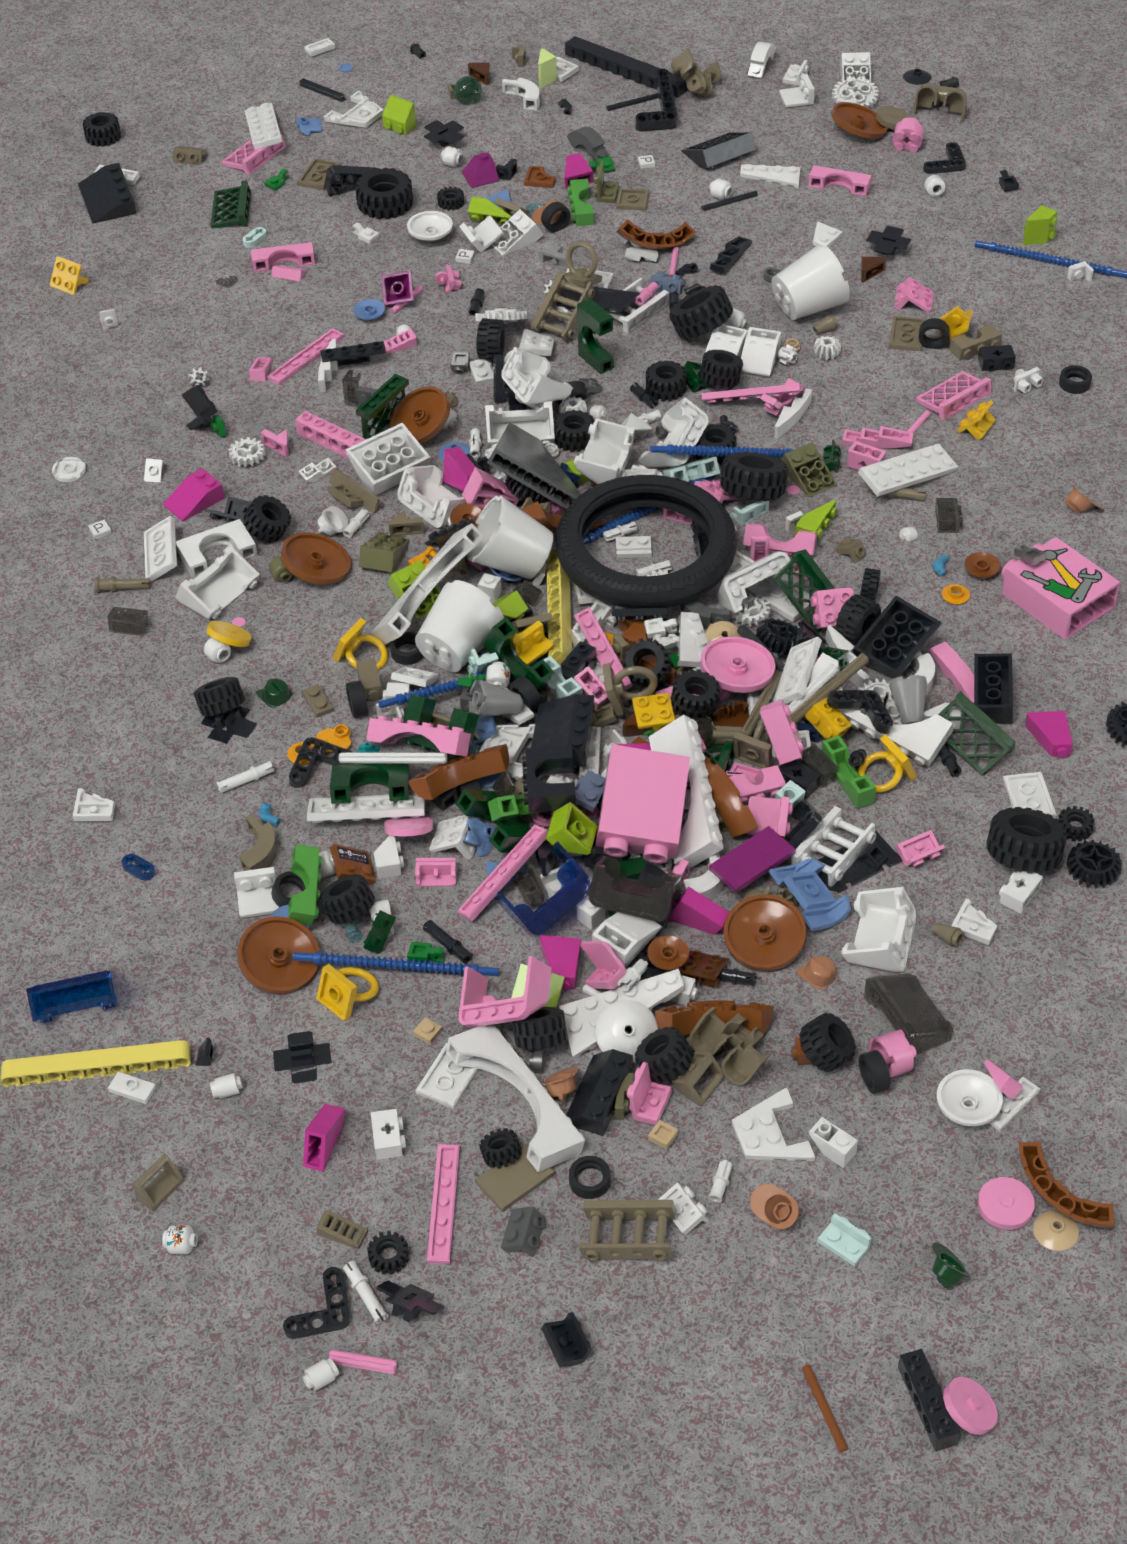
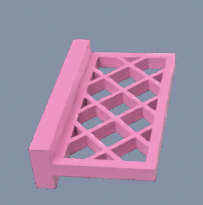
M281 134L283 142L257 150L254 149L251 139L221 161V163L227 167L244 170L245 174L250 175L286 147L283 135Z
M962 371L916 397V401L939 413V417L942 420H946L991 394V379L986 377L981 380Z

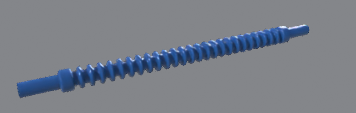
M976 240L974 245L975 247L989 249L991 252L997 251V253L1001 252V254L1005 252L1006 255L1009 253L1010 256L1014 254V256H1023V258L1036 259V261L1040 260V262L1044 261L1046 263L1048 261L1049 264L1053 262L1054 265L1057 263L1058 266L1062 264V266L1066 265L1068 267L1081 263L1079 260H1070V258L1057 257V255L1055 257L1052 254L1049 256L1048 253L1044 255V252L1040 254L1039 251L1035 253V251L1022 250V248L1018 249V247L1014 248V246L1010 248L1009 245L1006 247L1005 244L1001 246L1000 243L997 245L996 242L987 243ZM1092 262L1088 264L1093 268V273L1096 271L1097 274L1101 272L1102 275L1105 273L1106 276L1114 275L1127 278V271L1113 269L1112 266L1105 267L1104 265L1102 267L1101 264L1097 266L1096 263L1093 265Z
M672 444L667 446H650L651 453H666L667 455L683 454L686 456L688 454L691 456L692 454L695 456L697 454V456H705L706 454V456H714L715 454L716 457H722L723 455L727 457L736 452H757L774 456L778 459L783 457L785 453L793 450L785 448L782 450L780 448L778 450L776 448H769V450L768 448H760L759 450L758 447H752L751 449L750 447H743L741 449V447L728 448L727 446L724 448L723 446L720 448L718 446H711L710 448V446L701 447L700 445L697 447L695 445L693 447L691 445L688 447L687 445H679L678 447V445L674 446Z
M714 476L701 478L699 480L695 479L691 483L694 484L695 481L703 480L712 481L714 480ZM637 508L592 532H588L583 543H592L595 539L602 538L605 531L614 529L617 525L622 526L631 523V521L638 520L639 517L642 518L643 515L646 516L647 513L650 514L651 511L654 512L655 509L658 510L659 508Z
M541 659L535 660V661H534L533 663H531L529 666L532 667V666L535 665L537 662H539ZM456 679L453 682L449 680L448 683L444 682L443 685L439 683L438 686L434 684L433 687H424V690L419 688V691L416 689L414 692L409 691V694L407 692L404 695L402 693L396 694L395 697L379 701L378 704L380 708L395 704L400 706L404 705L405 702H409L411 694L429 698V696L434 697V694H444V691L448 693L449 690L453 692L454 689H463L464 686L458 685Z
M315 952L314 954L293 953V960L309 961L318 965L324 963V965L335 963L336 966L338 964H341V966L347 964L348 967L350 965H353V967L359 965L360 968L364 965L365 968L371 966V969L376 966L377 969L379 967H382V969L388 967L389 970L391 968H394V970L400 968V971L412 969V972L414 970H418V972L423 970L424 973L428 970L430 973L435 971L436 974L438 971L441 974H444V972L450 974L452 972L453 975L456 973L461 975L464 973L465 967H470L482 975L498 976L499 968L480 967L478 964L468 966L467 963L465 965H462V963L456 965V962L451 965L450 962L445 964L444 961L442 964H439L438 961L436 963H433L432 960L430 963H427V960L415 962V959L413 961H409V959L404 961L403 958L399 961L398 958L392 960L391 957L387 960L386 957L380 959L379 956L377 959L374 956L363 958L362 955L360 957H357V955L351 957L350 954L348 956H345V954L339 956V953L334 956L333 953L328 955L327 952L325 954H322V952Z

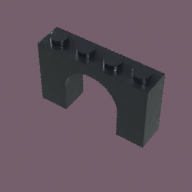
M572 746L525 748L526 756H522L523 780H525L523 781L524 792L528 793H524V805H528L529 813L556 811L569 802L576 806L575 782L546 783L539 780L549 774L573 773Z

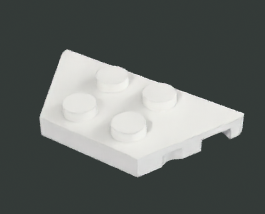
M524 329L519 349L536 355L551 356L554 339Z

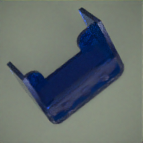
M558 841L552 847V851L564 863L557 872V879L563 886L558 892L534 912L525 904H518L514 907L501 891H498L494 898L518 925L534 936H540L547 932L585 899L594 887L592 879Z
M113 969L26 988L33 1022L40 1020V1023L53 1021V1016L102 1006L103 1010L115 1007V1004L118 1003Z

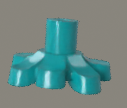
M365 742L364 745H359V750L356 753H378L380 749L378 746H373L371 742Z

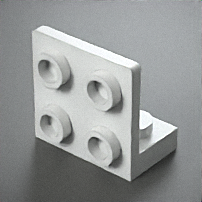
M802 74L799 87L779 90L786 108L814 104L815 89L808 74Z
M488 216L475 229L471 226L467 227L465 223L459 226L480 253L504 234L491 216Z
M463 815L440 821L429 851L438 852L456 847L465 858H473L477 846L465 842L466 835L471 830L466 821L473 817Z
M274 867L234 872L240 918L272 914L279 908L271 895L276 879Z

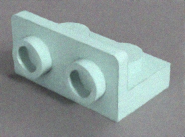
M471 650L470 657H468V673L470 675L475 674L476 676L477 673H486L489 665L498 662L497 654L486 653L479 658L476 650Z
M834 1213L831 1216V1223L818 1237L817 1242L855 1267L870 1249L872 1238L865 1230L858 1229L848 1219Z

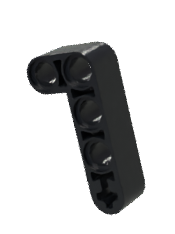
M332 165L327 170L324 187L330 197L340 195L342 185L355 186L362 174L370 170L373 171L376 167Z

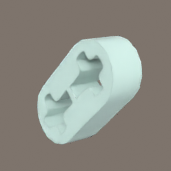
M263 227L253 229L243 237V245L247 248L255 247L267 237L266 229Z

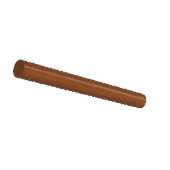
M807 1364L802 1367V1371L840 1453L847 1451L849 1448L811 1366Z

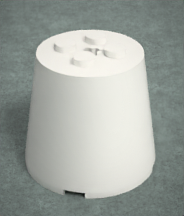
M820 244L776 274L771 281L775 300L781 310L791 320H796L848 302L850 297L849 284L847 280L844 281L842 275L844 270L835 254L827 246H821Z
M495 496L487 503L475 522L478 524L477 529L484 537L466 554L467 559L472 562L531 579L540 571L549 556L553 543V533L504 497Z
M455 580L453 583L447 582L415 637L416 646L432 664L449 672H458L469 662L468 657H470L471 650L475 649L478 654L484 648L483 643L491 628L504 619L500 608H495L490 602L491 598L472 584L460 580Z

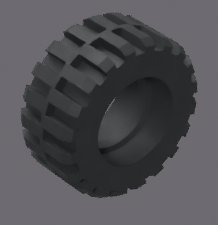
M376 168L373 171L370 170L362 174L355 184L358 209L364 215H368L371 218H396L398 215H403L405 211L407 212L413 204L412 181L401 170L397 171L395 168Z
M708 286L707 288L694 291L692 294L679 300L671 308L669 317L679 337L692 339L712 332L728 321V318L733 314V306L721 286Z
M757 452L732 453L723 461L720 485L725 492H729L730 495H735L738 498L755 501L776 500L785 493L788 467L782 460L767 454H759Z
M1010 807L999 811L993 816L986 847L993 859L996 858L998 863L1004 864L1007 868H1013L1019 872L1043 873L1044 871H1051L1060 864L1067 840V832L1063 824L1057 818L1054 819L1050 814L1027 807Z

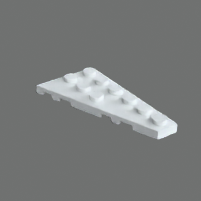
M679 969L635 982L628 991H622L619 987L559 1006L564 1011L568 1041L573 1059L581 1057L580 1054L588 1049L591 1051L597 1047L595 1038L596 1022L601 1012L610 1004L620 1000H632L643 1004L652 1011V1008L656 1005L665 1003L683 992L685 987Z

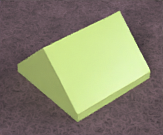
M541 49L538 61L539 88L557 81L556 56L545 49Z

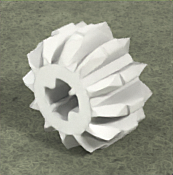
M828 335L827 337L821 336V338H817L813 346L815 357H820V360L825 358L826 361L828 358L834 360V357L838 358L841 351L839 339H835L834 336L829 337Z
M574 396L573 398L563 399L562 403H560L559 411L560 413L572 410L587 412L584 400Z

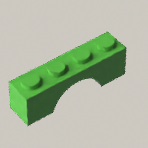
M588 179L570 180V186L567 189L572 222L575 221L576 226L594 225L593 206L583 202L589 199Z
M840 735L822 741L821 757L855 807L858 809L874 803L876 787L867 774L860 776L855 768L849 765V749Z
M524 795L497 797L488 802L492 821L540 813H529L528 805H524Z
M296 844L291 859V872L302 879L305 890L292 895L288 904L287 918L307 926H311L319 913V907H316V902H318L320 890H317V885L320 884L321 873H318V868L321 867L322 856H319V848Z

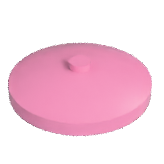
M723 637L710 642L704 648L700 667L702 672L705 673L706 671L709 673V676L713 675L715 677V680L719 682L720 688L732 692L747 693L760 690L771 682L775 671V661L772 654L764 646L753 640L742 637Z

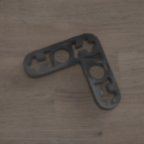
M955 142L947 143L945 151L949 160L925 162L923 171L927 174L965 170L966 161L960 146Z
M490 354V368L494 369V403H503V379L501 375L504 367L503 354Z
M834 690L829 693L827 704L834 709H865L876 731L882 734H888L891 731L893 720L880 695L875 691Z
M313 737L307 738L303 742L290 772L289 784L294 788L304 786L316 759L331 765L355 764L340 763L339 760H336L338 753L353 752ZM314 744V748H312V750H309L308 746ZM332 750L335 754L332 757H327L324 755V752ZM302 759H307L310 764L307 767H303L299 762ZM299 771L302 772L301 780L295 782V778H297Z
M805 799L797 803L793 810V813L800 822L784 838L795 849L817 827L822 819L817 810Z
M330 1267L323 1273L327 1309L290 1316L284 1321L283 1329L288 1338L297 1339L345 1329L349 1325L350 1313L341 1269ZM333 1274L336 1276L337 1287H332L330 1278ZM335 1294L343 1296V1299L338 1303L330 1301L331 1297ZM336 1309H341L342 1322L337 1320ZM315 1319L323 1321V1324L318 1328L311 1326V1322ZM303 1321H306L307 1329L305 1330ZM296 1323V1331H292L291 1324Z

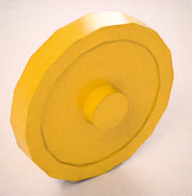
M211 621L206 629L209 636L231 646L246 647L249 646L252 639L248 631L228 622Z

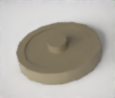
M881 106L876 113L877 121L892 130H895L896 124L902 121V119L910 117L905 111L893 106Z

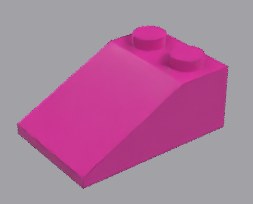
M201 468L188 475L163 505L183 522L205 510V508L207 509L225 499L223 487L218 480Z

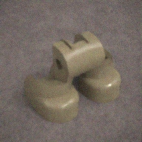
M688 48L672 61L671 68L675 76L686 80L688 90L703 97H708L714 93L712 85L720 78L721 70L719 64L716 61L701 72L698 63L693 62L694 59Z
M926 83L917 90L913 113L915 114L920 106L931 108L944 101L943 107L948 104L947 107L950 108L951 112L962 113L960 121H963L967 109V95L960 88Z
M712 1006L703 1014L689 1036L690 1045L694 1051L710 1052L714 1055L726 1041L730 1043L734 1049L723 1060L722 1071L731 1083L744 1085L756 1074L770 1056L766 1053L763 1057L754 1049L764 1034L758 1030V1027L754 1028L751 1032L744 1027L743 1024L747 1018H744L739 1013L725 1024L714 1015L717 1009Z

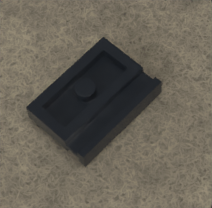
M805 620L798 622L800 627L797 628V642L801 644L819 637L822 640L817 654L819 655L820 651L826 648L824 644L826 640Z

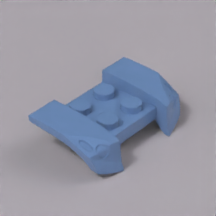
M808 858L790 866L770 869L768 872L779 886L786 885L800 906L803 907L805 911L802 913V916L812 931L835 926L845 920L851 911L848 895H844L836 900L819 878V872L825 867L820 861Z

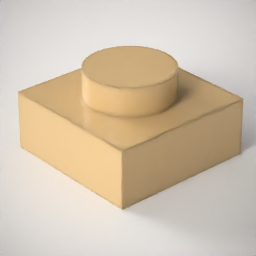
M425 1017L414 1029L413 1035L431 1044L442 1031V1026Z
M659 1120L649 1133L648 1140L667 1150L678 1135V1129Z

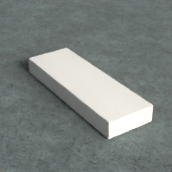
M1022 1077L1018 1081L1023 1087L1013 1100L1006 1095L1003 1096L1001 1111L989 1124L998 1131H1001L1040 1092L1039 1087Z

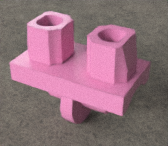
M446 264V272H438L435 275L436 283L444 284L446 293H451L452 290H460L461 280H458L459 271L452 270L451 265Z

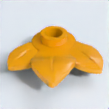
M339 724L334 729L326 728L316 735V739L349 749L351 746V731L346 725ZM326 750L324 753H333V751Z

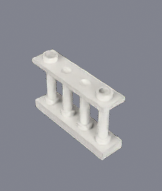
M639 278L623 291L641 293L643 279ZM663 290L657 295L653 294L651 300L645 302L638 309L629 307L624 310L630 314L626 317L619 313L609 314L622 322L623 331L629 333L669 304V292Z
M834 806L796 848L795 854L791 856V864L793 865L811 858L814 852H819L836 860L837 862L833 867L824 864L825 867L821 870L828 874V886L832 887L837 881L842 879L846 870L868 845L875 841V824L871 823L866 830L843 821L842 809ZM836 828H842L859 836V838L852 842L832 832ZM825 840H831L848 848V850L842 855L821 844Z

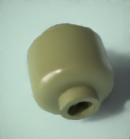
M281 556L272 559L269 564V571L274 580L277 582L290 580L293 574L284 566Z

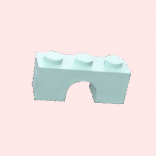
M707 457L663 470L664 476L687 482L720 473L716 457Z
M551 656L544 659L555 672L545 687L555 699L574 694H583V688L572 677L567 680L564 679L561 666Z

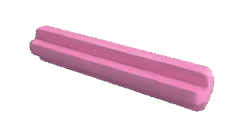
M335 1349L330 1351L328 1357L335 1364L389 1374H395L397 1369V1361Z

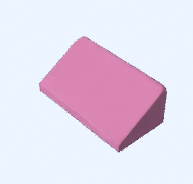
M275 265L272 266V277L301 281L307 270Z

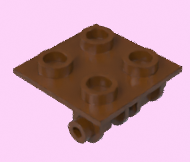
M740 700L735 702L734 705L730 703L729 707L727 704L716 707V711L712 713L710 718L715 726L743 727L749 717V712L746 709L749 707L748 702Z
M690 950L687 962L677 969H679L680 975L696 979L695 984L699 978V985H702L704 982V986L714 988L719 986L720 979L717 977L729 961V958Z

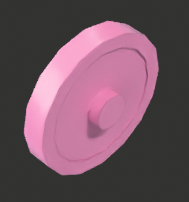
M410 816L399 819L391 818L384 822L385 833L404 837L426 834L433 830V820L425 816L411 818Z
M1008 1177L991 1179L982 1186L979 1192L978 1210L982 1218L996 1228L1003 1230L1021 1228L1030 1221L1034 1213L1035 1202L1030 1189L1016 1179Z
M961 1376L954 1378L944 1388L943 1400L945 1407L952 1419L961 1428L976 1435L986 1434L993 1429L997 1423L998 1412L993 1399L979 1383Z

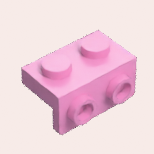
M932 830L895 846L906 867L910 865L917 867L923 864L926 858H930V860L936 859L941 856L940 852L945 849L944 844L939 846Z

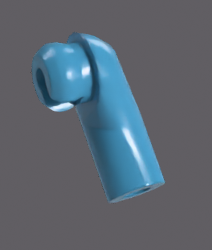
M945 554L932 564L934 572H937L939 576H942L947 571L944 568V564L949 561V558Z
M262 803L258 811L260 820L264 823L270 822L272 826L277 827L281 819L271 814L270 804Z

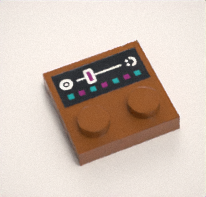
M338 844L332 845L330 851L337 878L360 874L364 876L368 885H372L376 881L368 851Z

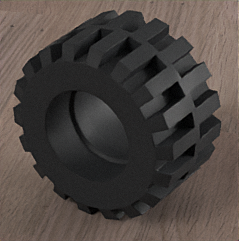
M98 112L87 116L83 120L85 140L91 146H110L111 143L115 144L121 138L118 117L114 114Z
M482 318L477 330L476 351L479 359L490 360V354H503L505 325L503 320Z
M709 350L703 355L699 375L705 382L717 387L736 386L740 380L743 360L729 351Z
M664 360L653 363L647 368L646 389L656 400L661 399V402H665V400L670 402L672 399L678 400V397L681 398L685 394L687 372L679 363Z
M581 410L560 413L553 422L555 444L558 445V448L561 449L563 447L564 451L570 450V452H574V450L581 452V449L585 451L590 440V434H588L590 424L595 422L592 415Z
M709 424L703 431L696 447L698 445L701 447L710 446V448L711 446H718L719 448L721 446L723 448L725 446L728 448L736 447L735 432L730 427H726V425ZM697 454L695 455V457H696L697 460H700V459H703V458H707V457H716L715 454H714V456H711V455L706 456V454H705V456H702V455L697 456ZM724 455L716 457L718 464L723 466V461L726 457Z
M260 495L253 499L243 516V523L247 526V531H250L252 536L257 537L256 539H262L263 542H274V540L277 541L282 537L290 525L291 515L289 514V509L286 508L285 504L281 503V500H277L273 496Z
M860 594L851 596L838 614L836 621L837 632L845 639L857 644L881 614L880 604Z
M641 638L638 643L632 642L633 646H628L626 648L628 652L623 654L625 659L622 660L623 669L638 666L640 659L646 655L656 656L657 662L651 671L657 677V687L660 681L664 683L665 676L669 677L670 673L668 671L672 669L670 664L672 663L671 658L665 647L655 639L652 641L651 638H646V641ZM628 675L629 679L641 688H644V686L648 687L650 684L649 678L645 675Z
M694 669L689 670V672L684 671L682 675L679 674L673 682L671 704L674 706L675 712L678 711L680 716L685 715L694 720H697V718L705 719V716L710 717L716 711L720 694L719 682L715 680L713 675L709 676V673L706 671L704 673L701 672L702 670L694 671Z
M225 677L202 685L194 692V697L202 716H213L230 711L245 701L237 677Z
M353 874L331 883L321 893L319 900L332 923L344 924L364 915L374 904L375 896L364 876Z
M542 1007L523 1020L512 1021L515 1045L522 1049L538 1050L550 1048L564 1042L568 1037L564 1011L559 1008Z
M823 1013L801 1028L799 1033L801 1039L799 1040L802 1050L806 1054L807 1059L811 1061V1064L817 1066L821 1071L831 1072L853 1059L856 1053L852 1032L841 1018L832 1013Z
M663 1027L650 1033L641 1041L642 1043L638 1045L635 1052V1061L639 1067H641L643 1062H647L651 1082L657 1084L668 1083L685 1073L684 1071L690 1067L694 1056L693 1049L680 1030L675 1029V1027Z

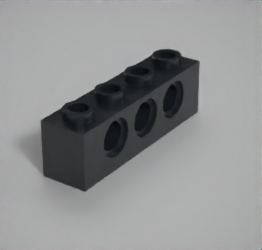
M922 1348L900 1355L898 1363L899 1372L935 1452L958 1445L960 1431L945 1407L942 1391Z

